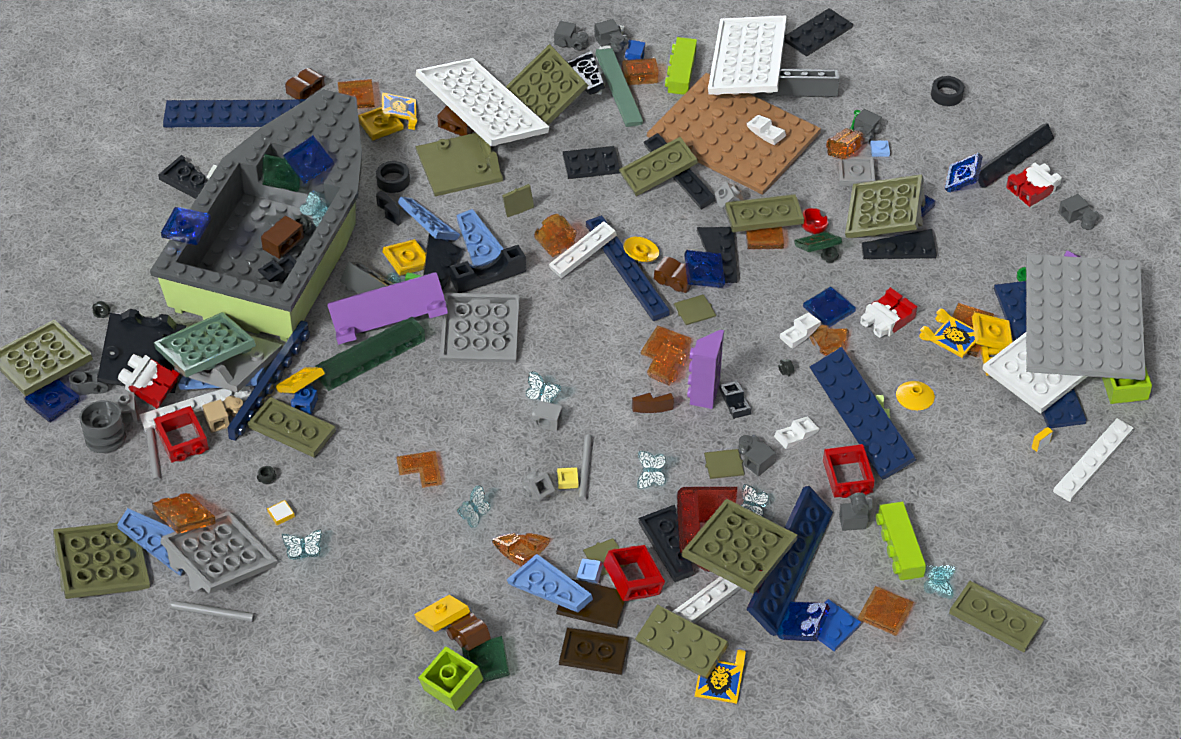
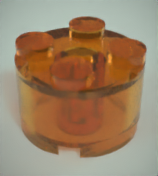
M553 214L543 220V226L540 230L537 228L534 234L535 239L552 257L560 254L562 249H569L575 244L574 240L577 231L563 215Z

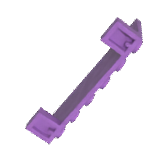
M436 272L328 303V309L336 330L338 345L357 340V333L427 313L429 318L448 313Z

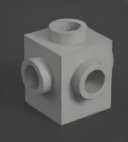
M728 182L724 183L714 193L717 198L716 202L722 209H725L726 202L744 200L741 195V189L737 185H731Z
M533 471L526 475V479L521 481L524 495L532 500H544L548 497V494L555 491L547 473Z

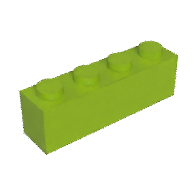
M677 37L676 44H672V54H670L667 76L669 77L665 79V87H668V93L684 95L689 90L697 39Z
M896 502L880 505L879 512L876 514V522L878 526L881 525L882 527L881 536L883 542L886 541L888 544L887 554L889 558L893 559L892 568L894 574H898L900 581L924 577L926 564L904 503Z

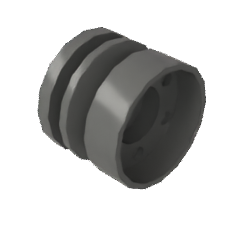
M105 400L92 402L85 406L79 418L86 446L96 453H108L120 448L125 443L127 437L120 407L114 402Z

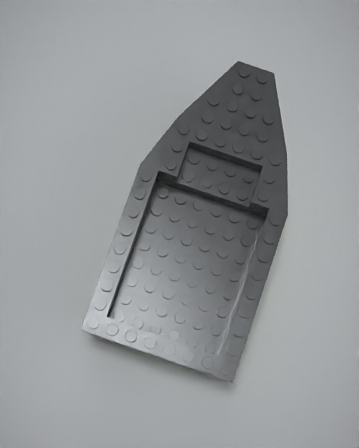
M323 89L262 126L222 158L150 269L151 276L157 277L168 307L175 308L176 313L182 314L183 311L200 315L203 317V320L223 312L245 331L256 334L265 332L280 336L281 340L287 342L300 321L305 320L346 248L356 224V200L359 194L362 165V147L356 97ZM308 197L313 198V206L308 205L307 200H310ZM318 197L320 206L315 208L314 202ZM302 206L309 207L306 210H309L311 207L315 208L313 209L314 212L308 215L312 223L310 230L303 233L304 238L281 259L263 250L261 236L273 227L277 221H280L285 215L293 220L299 215H306L307 213H303L305 210L301 208ZM322 208L327 210L326 213L320 212ZM317 213H321L324 215L323 217L319 215V225H316L313 220L314 216ZM289 254L297 261L289 276L279 281L269 282L258 271L259 268L274 260L277 263Z

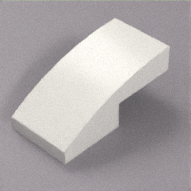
M757 115L747 123V127L770 144L775 145L786 136L785 130L773 126L771 119Z
M806 313L794 320L793 327L780 333V339L793 349L812 335L821 325V321L810 313Z
M807 416L794 420L790 427L777 430L774 437L785 449H788L816 434L819 428Z

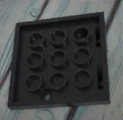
M129 309L121 314L110 313L97 382L126 386L118 379V376L124 368L133 373L135 369L128 365L133 354L141 358L147 355L150 359L158 362L168 370H175L174 366L156 350L154 342L185 329L187 325L177 324L166 314H159L155 318L144 317L136 309ZM177 383L172 388L170 393H175Z

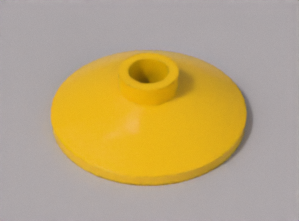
M630 237L625 240L623 245L625 252L631 258L641 262H652L659 255L658 247L652 241L643 237Z
M919 381L905 382L896 391L898 402L910 410L927 409L933 404L935 399L933 390L925 383Z

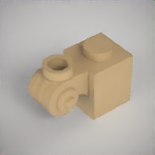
M228 396L224 401L220 399L202 405L204 417L211 433L229 426L228 416L235 417L243 406V401L240 398Z

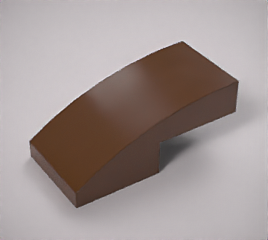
M651 393L632 397L633 412L660 413L673 410L674 397L671 393L655 398L652 397Z

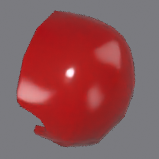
M808 208L803 211L804 224L801 225L805 231L811 234H820L826 231L829 223L827 216L823 217L821 215L820 209Z

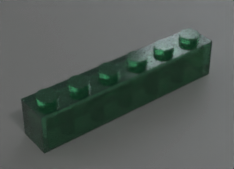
M412 316L402 320L400 323L369 337L367 340L320 362L315 367L322 368L325 374L317 379L328 391H331L425 342V330Z

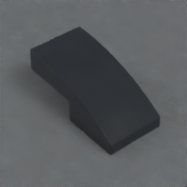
M379 191L376 194L377 206L385 210L386 219L399 226L401 220L397 205L386 193Z
M289 254L277 263L274 260L259 268L258 271L269 282L279 281L289 276L297 261Z
M738 381L719 385L721 395L733 419L751 415V407L744 398V390Z

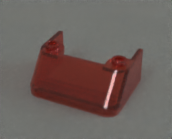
M682 487L678 490L676 500L679 549L681 554L700 531V523H706L726 499L736 503L737 487ZM697 565V566H698L699 568H701L702 570H704V571H706V572H711V571H709V570H707V569H705V568H703V567Z

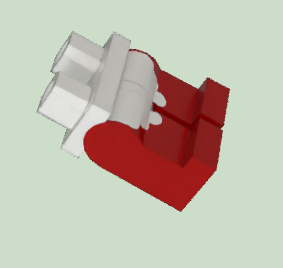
M1033 163L1031 167H1027L1017 175L1013 173L1008 176L1006 188L1031 207L1050 194H1053L1056 187L1061 184L1062 178L1057 173L1051 176L1049 174L1050 168L1045 163L1040 166Z
M890 287L879 300L866 306V311L861 316L860 323L864 327H869L873 324V332L879 338L884 335L890 337L915 319L918 306L903 298L901 294Z
M133 354L128 365L135 370L131 373L125 368L122 369L118 379L126 385L125 390L134 392V395L158 409L177 383L179 373L175 370H168L158 362L150 359L147 355L141 358Z

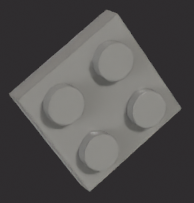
M838 156L839 186H853L856 183L875 181L873 157Z

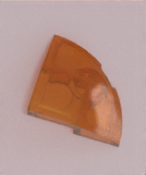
M820 325L810 335V340L815 346L813 336L821 349L820 353L827 356L840 347L845 351L849 331L847 328L829 329L827 325Z
M512 533L492 539V543L505 557L521 567L536 554L539 555L550 542V538L532 533H526V535Z

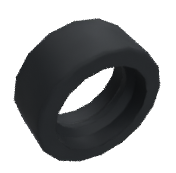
M952 76L938 77L933 81L931 97L939 105L955 106L963 99L964 84L958 78ZM951 88L957 93L945 94L938 89Z
M400 161L382 163L376 170L377 186L388 193H398L405 190L410 183L409 168ZM389 173L403 175V177L397 180H386L383 178Z

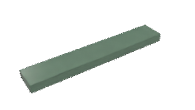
M596 49V57L625 126L642 125V117L613 49Z

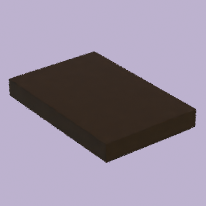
M572 579L591 593L593 600L579 612L558 605L556 614L617 629L626 603L620 597L617 589Z
M567 627L559 665L622 675L629 637Z

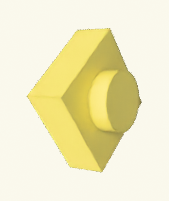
M577 467L557 468L558 489L578 488Z

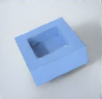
M870 141L872 157H886L890 155L888 141Z
M582 559L576 578L585 582L598 583L604 564L601 561Z

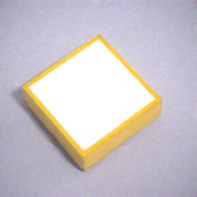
M1047 427L1035 435L1032 449L1038 452L1049 444L1053 431Z
M285 500L267 508L268 514L277 526L295 517L294 512Z

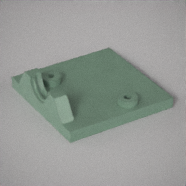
M223 312L154 342L156 350L186 378L204 369H213L218 363L237 354L250 352L256 346L255 340Z

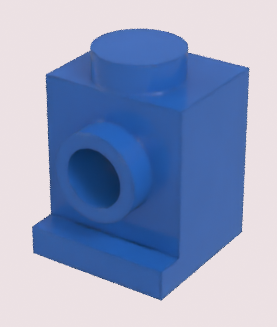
M629 40L628 49L625 52L627 65L641 67L645 56V42Z
M306 385L295 393L294 398L291 400V406L312 415L318 400L317 390L312 386Z

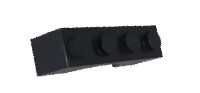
M518 244L501 250L499 256L485 266H472L468 261L450 266L451 282L457 293H462L526 272V256Z

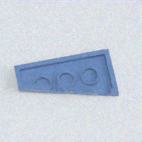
M400 197L398 204L434 238L445 241H456L459 238V233L413 198Z
M473 209L458 214L457 222L473 266L481 267L493 262L499 256L503 247Z
M127 508L117 524L118 529L174 571L170 567L167 549L160 542L162 536L178 530ZM179 569L178 572H174L181 576L184 570Z

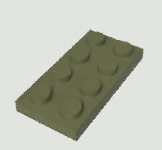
M678 137L622 167L619 171L635 196H638L698 164V161L683 139Z
M796 194L725 203V210L732 232L804 224V217Z
M272 397L265 402L248 422L250 429L311 457H315L336 432L334 425Z
M972 581L968 582L949 611V614L1022 652L1026 651L1044 623L1042 617Z
M658 604L635 638L636 642L705 679H708L729 646L728 641Z

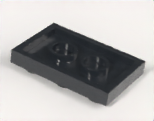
M614 146L562 151L568 179L620 174Z

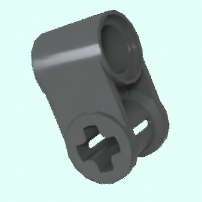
M99 369L76 371L69 376L71 391L77 396L106 393L108 385L97 382Z

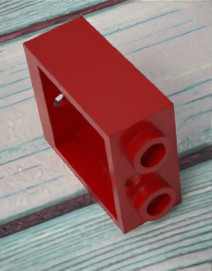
M191 406L153 419L157 434L171 463L183 461L189 456L200 455L209 450L207 438ZM192 424L198 437L172 446L166 433Z
M863 444L824 449L823 463L834 498H847L855 493H864L865 495L873 493L875 480ZM859 463L864 480L845 483L837 482L833 466Z
M645 545L608 550L603 564L623 601L657 596L661 593L665 580ZM637 563L645 578L628 581L620 565Z

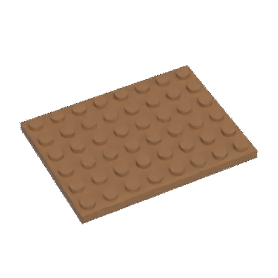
M705 73L647 132V137L650 138L658 133L667 143L681 137L697 158L698 163L763 195L816 139L821 132V128L749 93L735 95L709 94L710 74ZM757 115L771 119L773 126L785 130L786 136L773 145L752 132L747 127V123Z

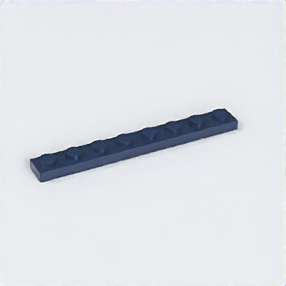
M601 215L587 220L586 227L591 232L602 222H607ZM615 236L601 247L652 321L669 316L670 310L633 258L625 252L619 238Z
M300 321L227 427L229 439L236 441L239 435L243 436L246 431V425L256 414V410L264 405L267 394L270 395L273 392L274 384L276 381L281 380L284 369L290 367L293 356L299 354L301 344L306 342L310 336L308 322Z

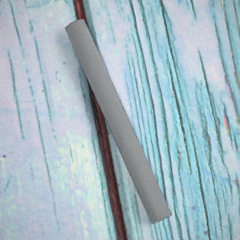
M148 428L146 435L152 479L156 481L161 480L155 434L154 428Z
M589 434L584 436L579 500H586L592 443V436Z
M172 601L171 609L250 622L254 618V613Z

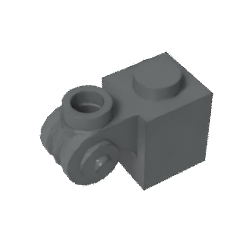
M614 19L595 23L594 37L601 47L611 44L614 52H620L628 44L626 35L621 34V28Z
M560 21L554 33V45L568 48L573 47L575 50L585 49L589 45V35L586 32L576 34V24Z
M863 109L855 118L854 143L859 145L870 144L873 136L879 134L882 129V116Z
M1079 194L1060 202L1058 213L1069 224L1076 220H1081V227L1091 230L1094 228L1095 222L1100 218L1098 212L1092 211L1087 201Z
M743 435L739 438L738 451L740 454L745 455L744 466L754 474L760 476L775 464L776 452L770 446H767L762 441L760 442L756 435Z
M855 493L850 497L852 503L840 504L839 518L842 531L866 529L867 522H870L869 510H872L873 507L872 498H867L864 493Z

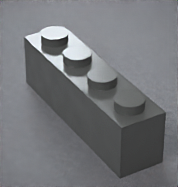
M781 69L778 92L769 93V95L794 97L838 96L839 72L838 70Z
M348 262L340 279V282L346 285L345 288L350 291H356L359 294L393 285L392 282L360 262Z

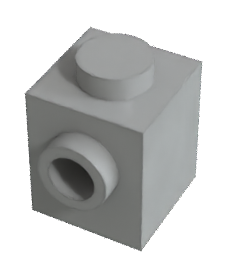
M134 392L114 395V403L120 407L123 423L137 421V406Z

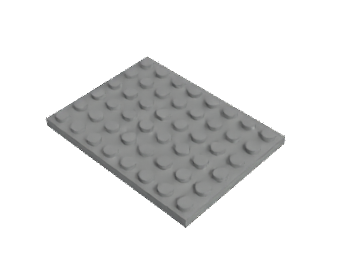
M1027 254L1026 372L1144 380L1145 356L1140 261Z

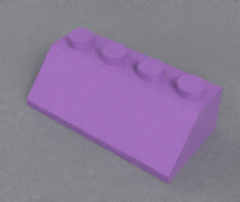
M718 330L698 339L695 348L691 347L689 359L692 360L689 364V372L692 373L689 374L688 385L691 386H689L687 397L690 398V405L713 409L721 378L724 330Z

